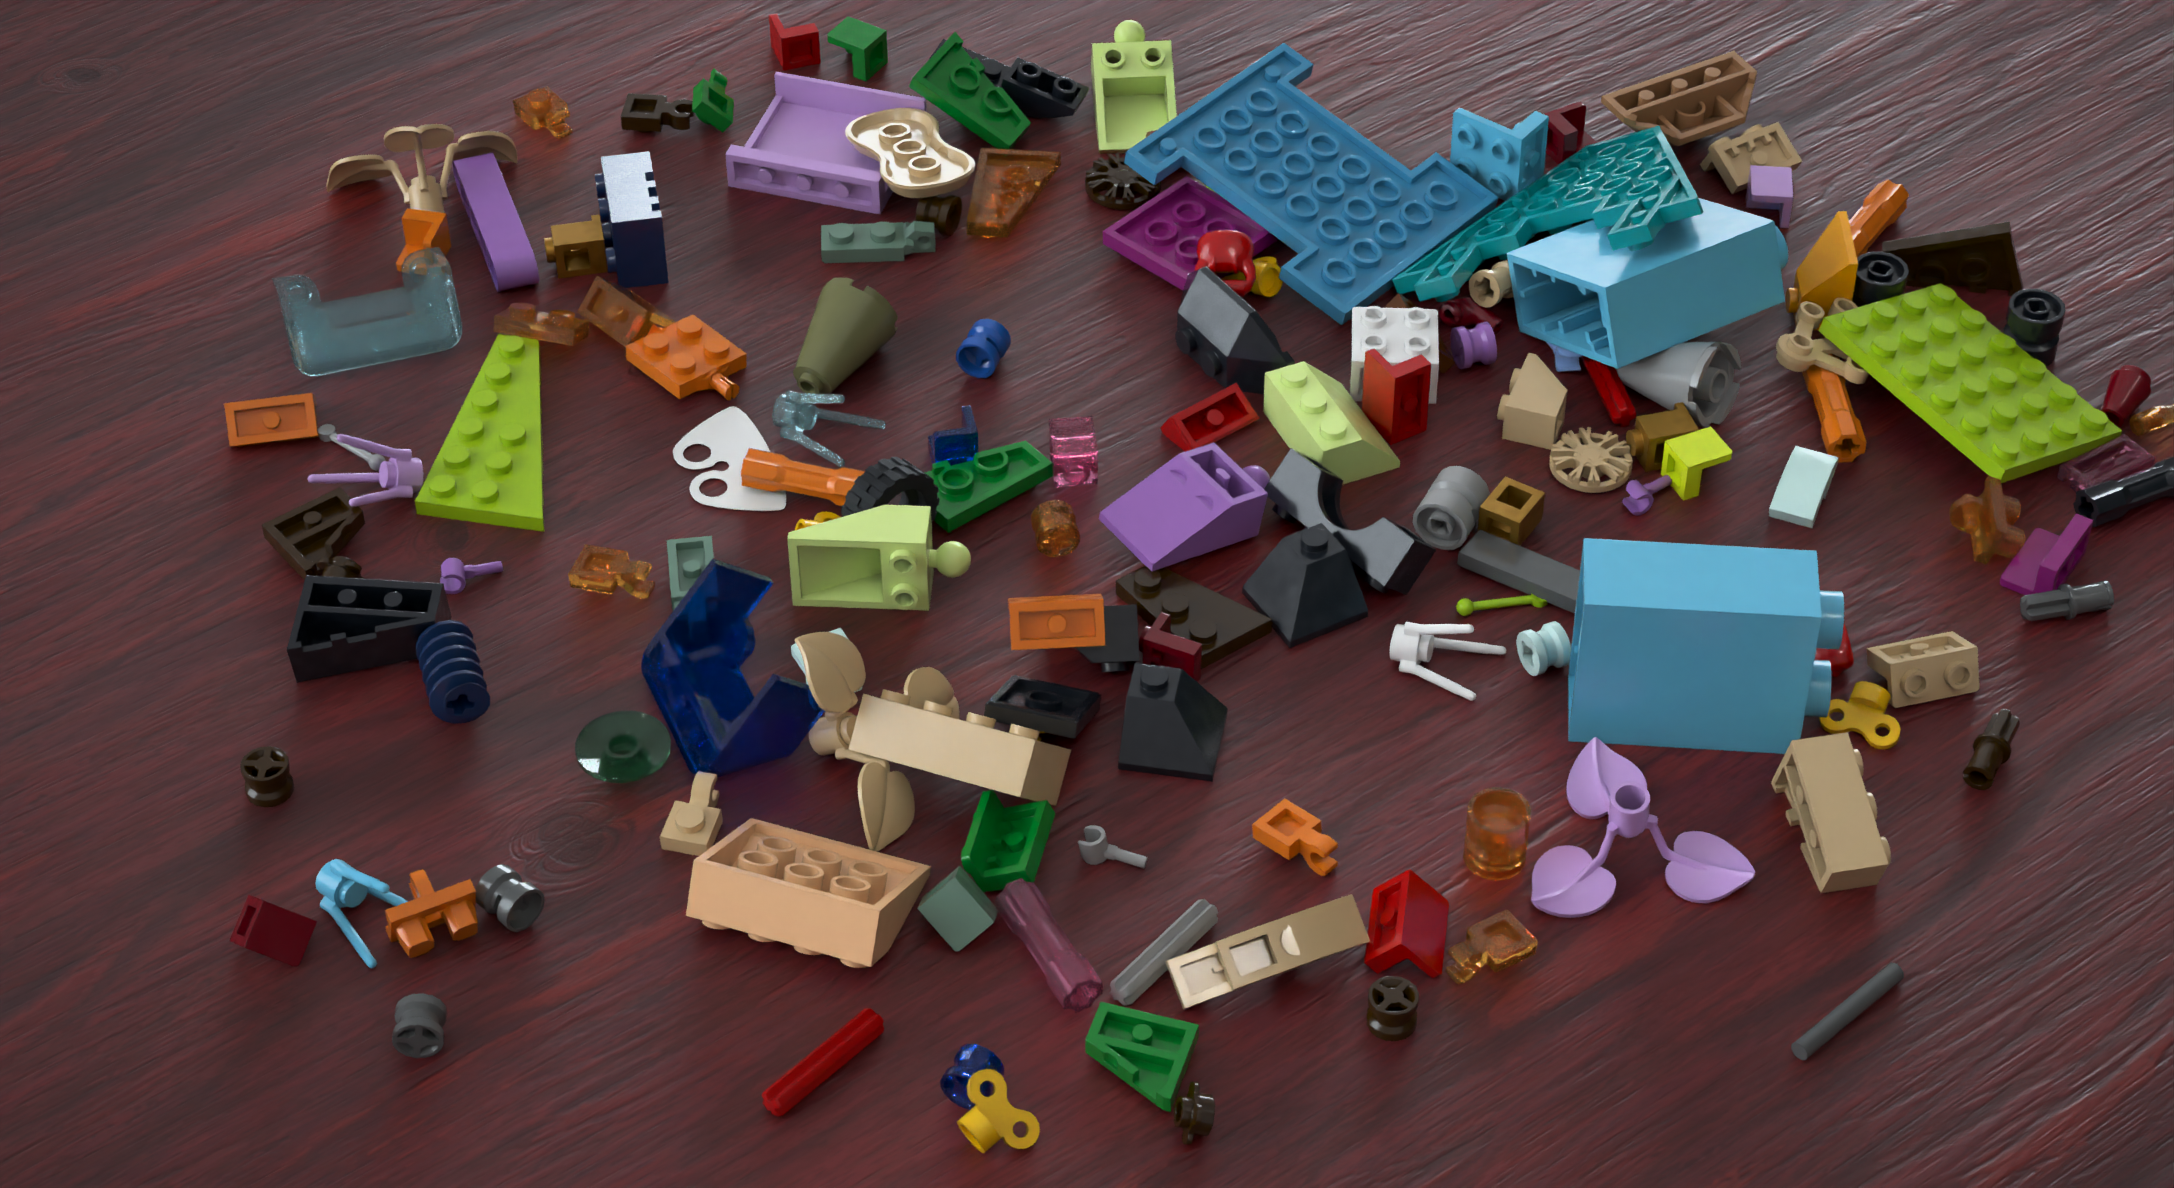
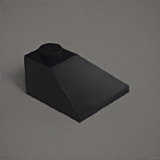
M1323 523L1282 538L1243 585L1242 593L1260 614L1272 619V628L1289 648L1368 617V608L1347 551Z
M1137 604L1104 606L1105 646L1072 648L1088 662L1101 663V672L1129 671V661H1139Z
M1135 663L1126 698L1118 769L1213 782L1228 708L1183 669Z

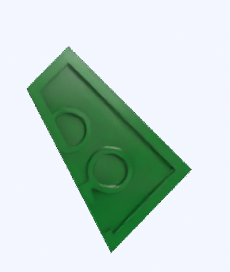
M954 32L916 73L909 87L1000 152L1007 155L1027 132L1031 122L1003 88L993 85L984 74V65L977 57L972 59L962 47L964 41Z
M1026 440L977 452L972 461L952 466L948 460L933 463L932 471L924 473L934 480L933 483L937 485L939 490L937 493L939 505L936 509L937 514L934 521L949 533L1053 477V463Z

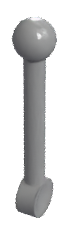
M325 424L318 429L321 441L337 443L367 461L370 468L374 471H379L381 463L386 461L380 454L372 455L366 450L338 442V434L334 425Z

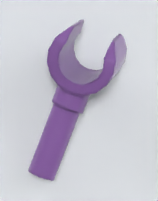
M1665 475L1644 485L1637 480L1629 481L1626 491L1631 496L1624 498L1622 503L1633 515L1644 514L1653 504L1654 498L1652 494L1671 485V477Z
M448 558L441 565L440 583L444 584L446 594H457L465 588V579L502 572L503 566L501 561L464 566L461 560Z

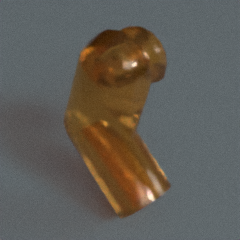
M2174 404L2157 405L2131 416L2129 421L2131 430L2134 434L2141 436L2174 423Z

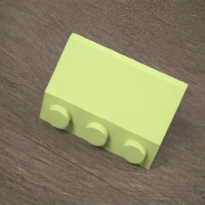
M1304 361L1265 372L1263 412L1289 448L1314 458L1341 478L1343 484L1400 467L1398 457L1342 383Z

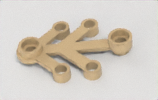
M1836 298L1828 315L1857 308V305L1849 299ZM1802 302L1795 315L1797 322L1795 332L1784 334L1778 339L1776 344V358L1778 362L1785 368L1796 372L1806 371L1810 365L1814 364L1839 374L1852 383H1865L1869 373L1826 337L1811 339L1813 329L1819 327L1825 312L1816 303ZM1828 354H1834L1838 357L1846 359L1847 361L1844 362Z

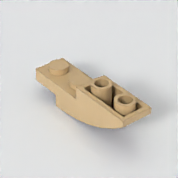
M1351 894L1218 940L1208 946L1167 960L1166 965L1184 1010L1368 943L1370 939L1354 897Z

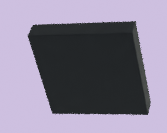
M1013 675L986 702L984 716L996 719V722L1015 724L1075 739L1100 710L1102 695L1098 692Z

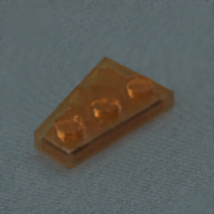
M981 148L966 222L967 235L1008 237L1061 166V152Z

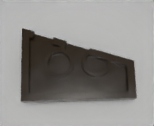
M2010 222L1882 242V252L1891 253L1901 258L1907 264L1909 273L1906 286L1926 288L1942 283L1945 286L1969 287V292L1985 294L1986 289L2007 290L2009 296L2024 290Z
M1143 566L1116 580V594L1127 605L1137 604V614L1150 626L1153 625L1161 612L1170 614L1171 634L1202 644L1201 669L1272 632L1271 618L1166 568L1151 571L1148 567Z

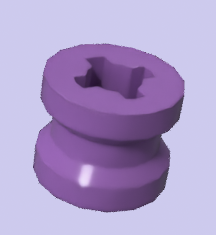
M1488 322L1478 323L1473 329H1466L1463 326L1452 328L1450 336L1451 350L1459 369L1470 368L1475 362H1481L1484 365L1495 363L1497 359V344L1493 329Z

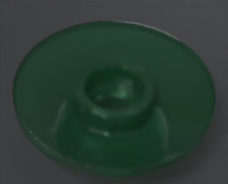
M616 711L602 715L589 722L581 730L575 742V755L580 767L593 778L610 783L633 782L650 776L664 765L671 751L670 734L665 725L657 718L638 711Z

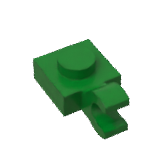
M713 69L709 82L703 78L693 88L692 111L703 123L711 124L723 133L733 123L734 100L725 94L727 77Z

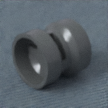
M505 864L494 866L488 870L480 879L475 889L476 903L486 912L497 914L498 920L513 932L525 930L532 925L543 910L545 902L544 894L530 882H522L521 876L509 865Z

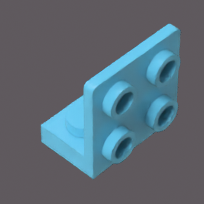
M1458 108L1453 113L1450 162L1500 199L1506 201L1544 175L1549 116L1534 111L1524 121L1517 123L1511 130L1467 110Z

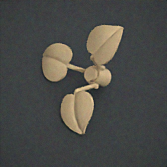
M426 124L417 128L414 126L396 127L386 132L384 144L392 152L415 150L418 177L411 180L409 188L395 161H384L380 155H359L340 159L331 166L326 183L327 192L329 193L334 189L355 182L393 175L403 193L404 203L410 204V209L444 213L443 200L448 199L447 184L453 160L493 152L498 160L517 163V151L510 137L496 131L466 134L458 139V143L449 144L454 140V131L447 125ZM449 144L446 148V157L439 184L436 183L435 177L426 175L423 149L438 148Z
M815 632L799 636L794 641L803 658L810 691L816 703L825 711V717L815 719L809 727L810 744L819 755L835 754L837 760L847 758L865 763L859 773L857 787L861 818L869 850L880 851L903 835L913 821L915 802L910 783L903 773L899 771L890 772V765L887 760L848 750L857 716L847 711L857 704L858 699L854 692L864 685L866 678L864 663L857 647L847 638L831 632ZM922 667L913 670L908 675L904 685V695L911 696L908 706L923 710L926 700L952 707L951 717L960 719L959 705L956 697H954V690L940 671L931 667Z

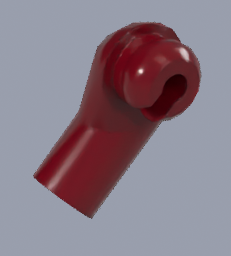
M1472 297L1450 300L1444 303L1439 310L1440 320L1450 327L1488 322L1493 329L1494 335H1496L1504 324L1503 319L1488 307L1479 306Z

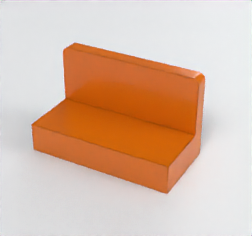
M313 393L224 403L230 447L319 437L315 406H317L316 396Z
M1101 594L1008 598L1011 650L1105 646L1104 600Z

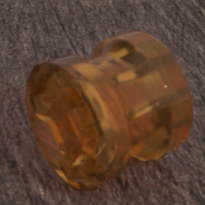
M1050 500L1041 503L1033 510L1031 525L1035 532L1036 546L1041 553L1050 557H1060L1071 553L1077 548L1080 543V532L1076 525L1075 512L1070 504L1061 500Z

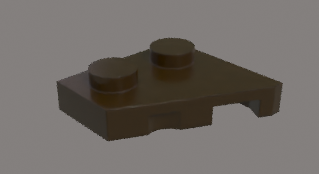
M339 487L262 524L264 538L305 580L306 575L319 576L323 570L317 566L318 560L321 558L332 560L365 524L363 510L359 506L351 507L349 505L351 498Z

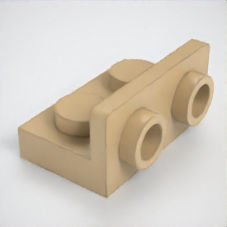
M1776 122L1766 127H1762L1761 124L1752 126L1744 131L1740 137L1732 140L1729 137H1723L1709 146V153L1700 166L1704 172L1716 168L1731 194L1747 189L1750 165L1791 167L1793 171L1803 161L1779 122Z
M1953 631L1866 648L1867 666L1886 678L1888 692L1891 695L1889 704L1895 708L1977 692L1979 690L1977 646Z

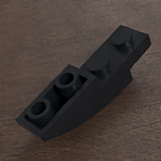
M943 39L931 57L947 40ZM963 47L972 59L976 57L985 67L984 74L995 87L1003 88L1026 117L1057 118L1073 116L1088 94L1089 87L1044 69L1033 62L1017 57L1013 65L1009 67L995 59L985 57Z

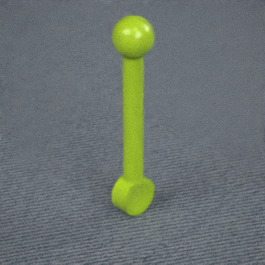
M1532 593L1527 596L1474 602L1463 598L1458 601L1456 609L1460 615L1468 616L1476 610L1528 604L1542 608L1548 602Z

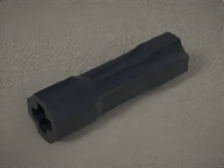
M2174 456L2157 461L2152 468L2117 481L2107 480L2076 491V500L2073 503L2075 512L2092 519V527L2120 518L2133 508L2163 497H2174Z

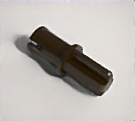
M2001 709L1999 713L1993 714L1984 733L1979 734L1975 738L1973 743L1974 753L1963 771L1964 781L1972 788L1978 790L1989 789L1994 782L1993 779L2000 765L2010 758V744L2020 725L2019 718L2013 716L2011 710Z

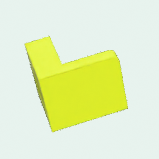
M1711 426L1666 440L1661 475L1671 477L1672 484L1670 486L1683 501L1699 496L1702 469L1730 461L1732 450Z

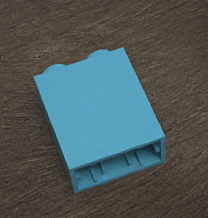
M1699 198L1703 209L1702 214L1666 223L1665 227L1657 233L1651 245L1636 251H1630L1628 247L1613 251L1607 237L1613 226L1597 229L1593 219L1507 253L1519 332L1619 369L1785 302L1781 269L1788 262L1787 243L1783 234L1775 225V221Z
M1584 538L1568 669V741L1589 743L1594 737H1597L1605 744L1785 754L1791 741L1801 738L1804 716L1827 717L1832 682L1831 663L1829 660H1814L1816 648L1839 649L1843 635V592L1820 590L1817 551Z

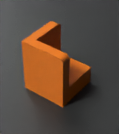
M407 208L402 216L406 245L396 261L397 270L400 272L436 276L451 247L447 214Z

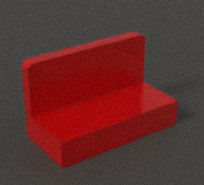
M1373 348L1365 351L1362 411L1379 434L1390 445H1393L1427 430L1431 363L1420 354L1392 366Z
M1411 869L1373 889L1368 926L1370 942L1366 943L1364 963L1378 974L1408 958L1431 978H1435L1441 975L1443 970L1449 902Z

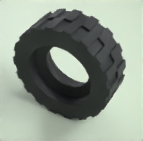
M898 457L884 458L879 460L877 464L865 469V472L854 481L855 484L845 497L846 501L842 505L841 514L844 517L887 505L896 495L902 492L898 505L931 506L932 523L935 520L936 509L939 505V498L937 496L939 490L929 475L903 458L901 460Z

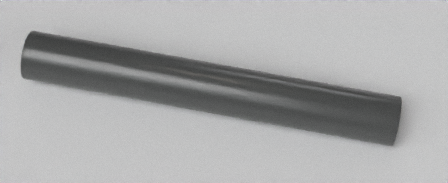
M1892 962L1885 966L1791 1045L1794 1055L1800 1060L1809 1058L1904 978V972L1901 967Z

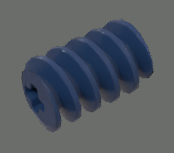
M454 620L440 621L429 626L420 634L416 642V656L419 660L422 679L426 686V694L429 698V706L433 714L442 721L453 724L467 723L478 719L489 708L490 695L487 691L486 681L483 678V669L480 666V658L476 653V644L473 641V634L470 628L462 622Z

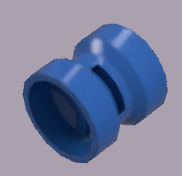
M980 319L975 322L967 338L963 340L956 352V361L959 367L965 373L976 378H987L992 375L1000 362V358L1005 355L1011 344L1008 330L1002 324L991 319Z

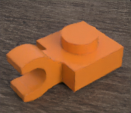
M1285 798L1252 824L1253 838L1288 860H1291L1300 853L1305 858L1309 867L1321 876H1326L1338 866V861L1328 856L1338 848V843L1330 836L1322 834L1321 820Z

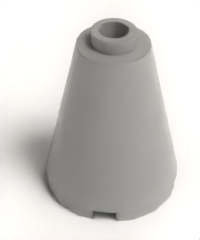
M1683 342L1619 369L1615 368L1623 385L1668 410H1674L1675 403L1683 402L1695 424L1699 427L1707 428L1710 427L1709 424L1711 423L1719 425L1731 411L1740 385L1733 382L1734 368L1741 370V360L1737 349L1728 343Z

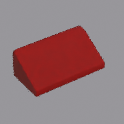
M1236 382L1169 417L1160 429L1167 438L1186 452L1204 445L1217 443L1258 421L1260 418Z

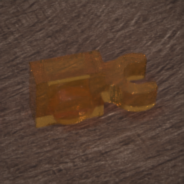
M548 86L534 89L527 95L513 100L515 114L532 129L537 130L545 126L557 139L573 133L564 118L570 116L567 103Z
M585 544L568 573L572 588L613 594L617 586H621L632 596L644 599L649 598L655 587L654 581L646 580L652 570V564L645 561H629L627 551Z
M1506 909L1467 928L1465 942H1460L1449 949L1448 954L1456 963L1446 967L1445 972L1457 984H1463L1472 979L1485 964H1488L1497 973L1535 955L1538 940Z

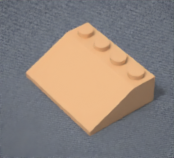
M750 818L694 859L686 916L702 920V923L709 928L720 930L732 928L746 932L751 939L756 941H779L794 946L796 951L803 954H826L840 958L844 965L850 967H872L891 948L930 876L931 866Z

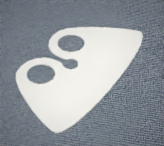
M732 406L716 413L692 429L675 445L673 449L674 459L684 468L692 470L705 469L714 466L715 463L720 461L729 464V468L725 471L712 470L704 472L691 481L689 489L695 501L717 508L745 511H778L786 506L785 491L770 492L742 486L741 469L748 448L768 452L770 450L756 426L739 408ZM701 444L709 447L711 455L702 462H690L684 458L683 452L691 445ZM708 479H721L727 484L726 492L716 497L705 496L699 490L701 483Z

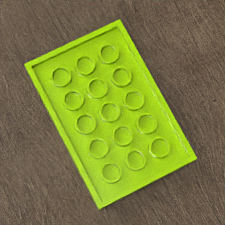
M1942 283L1824 317L1819 328L1821 334L1998 484L2116 445L2122 433V430L2112 423L2104 412L2095 409L2079 396L2072 386L2063 383L2047 370L2041 361L2034 359L2020 348L2012 337L2003 334L1987 321L1981 312L1971 308L1957 296L1953 289Z

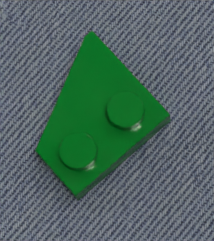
M1100 1002L1085 1039V1052L1159 1108L1171 1112L1199 1038V1025Z

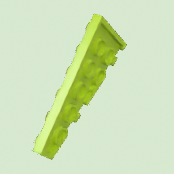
M497 335L415 500L417 514L545 532L543 516L541 352L539 339L516 335Z

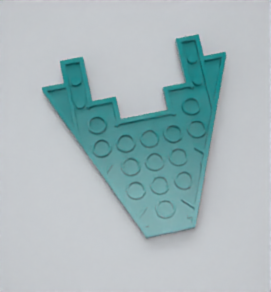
M1655 126L1585 146L1401 272L1392 281L1399 294L1416 291L1420 302L1435 298L1437 302H1443L1454 298L1460 293L1459 289L1466 281L1470 280L1472 273L1479 265L1485 262V259L1498 256L1499 260H1506L1508 252L1523 247L1536 233L1548 230V233L1553 235L1569 229L1573 223L1584 220L1588 222L1594 219L1597 229L1613 226L1607 234L1613 251L1628 247L1630 251H1636L1651 245L1657 233L1665 227L1666 223L1700 215L1703 213V209L1693 186L1660 126Z

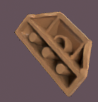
M1731 51L1603 95L1601 103L1635 132L1660 126L1670 146H1680L1745 123L1757 70L1735 51Z

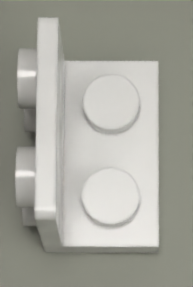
M1353 307L1350 395L1354 401H1362L1365 351L1374 348L1392 366L1422 354L1431 363L1429 404H1436L1439 371L1438 311L1436 309H1423L1419 307Z

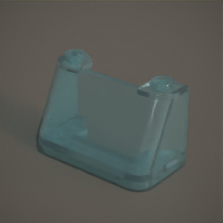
M439 247L418 250L405 258L402 264L404 287L321 303L316 284L304 275H288L272 279L292 360L296 368L308 376H321L446 351L453 348L462 336V322L451 267Z

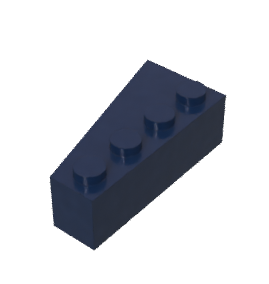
M649 151L601 157L602 173L595 174V183L608 273L617 272L619 289L669 283L662 215Z

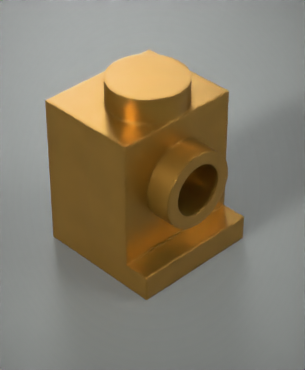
M591 215L592 221L551 226L552 237L544 238L547 263H556L558 279L608 272L600 215Z
M1680 402L1674 404V410L1637 416L1635 429L1628 430L1626 433V442L1630 446V454L1636 456L1644 471L1648 472L1661 469L1666 440L1699 429L1684 403Z
M1505 476L1479 508L1478 531H1485L1521 546L1543 518L1545 492Z

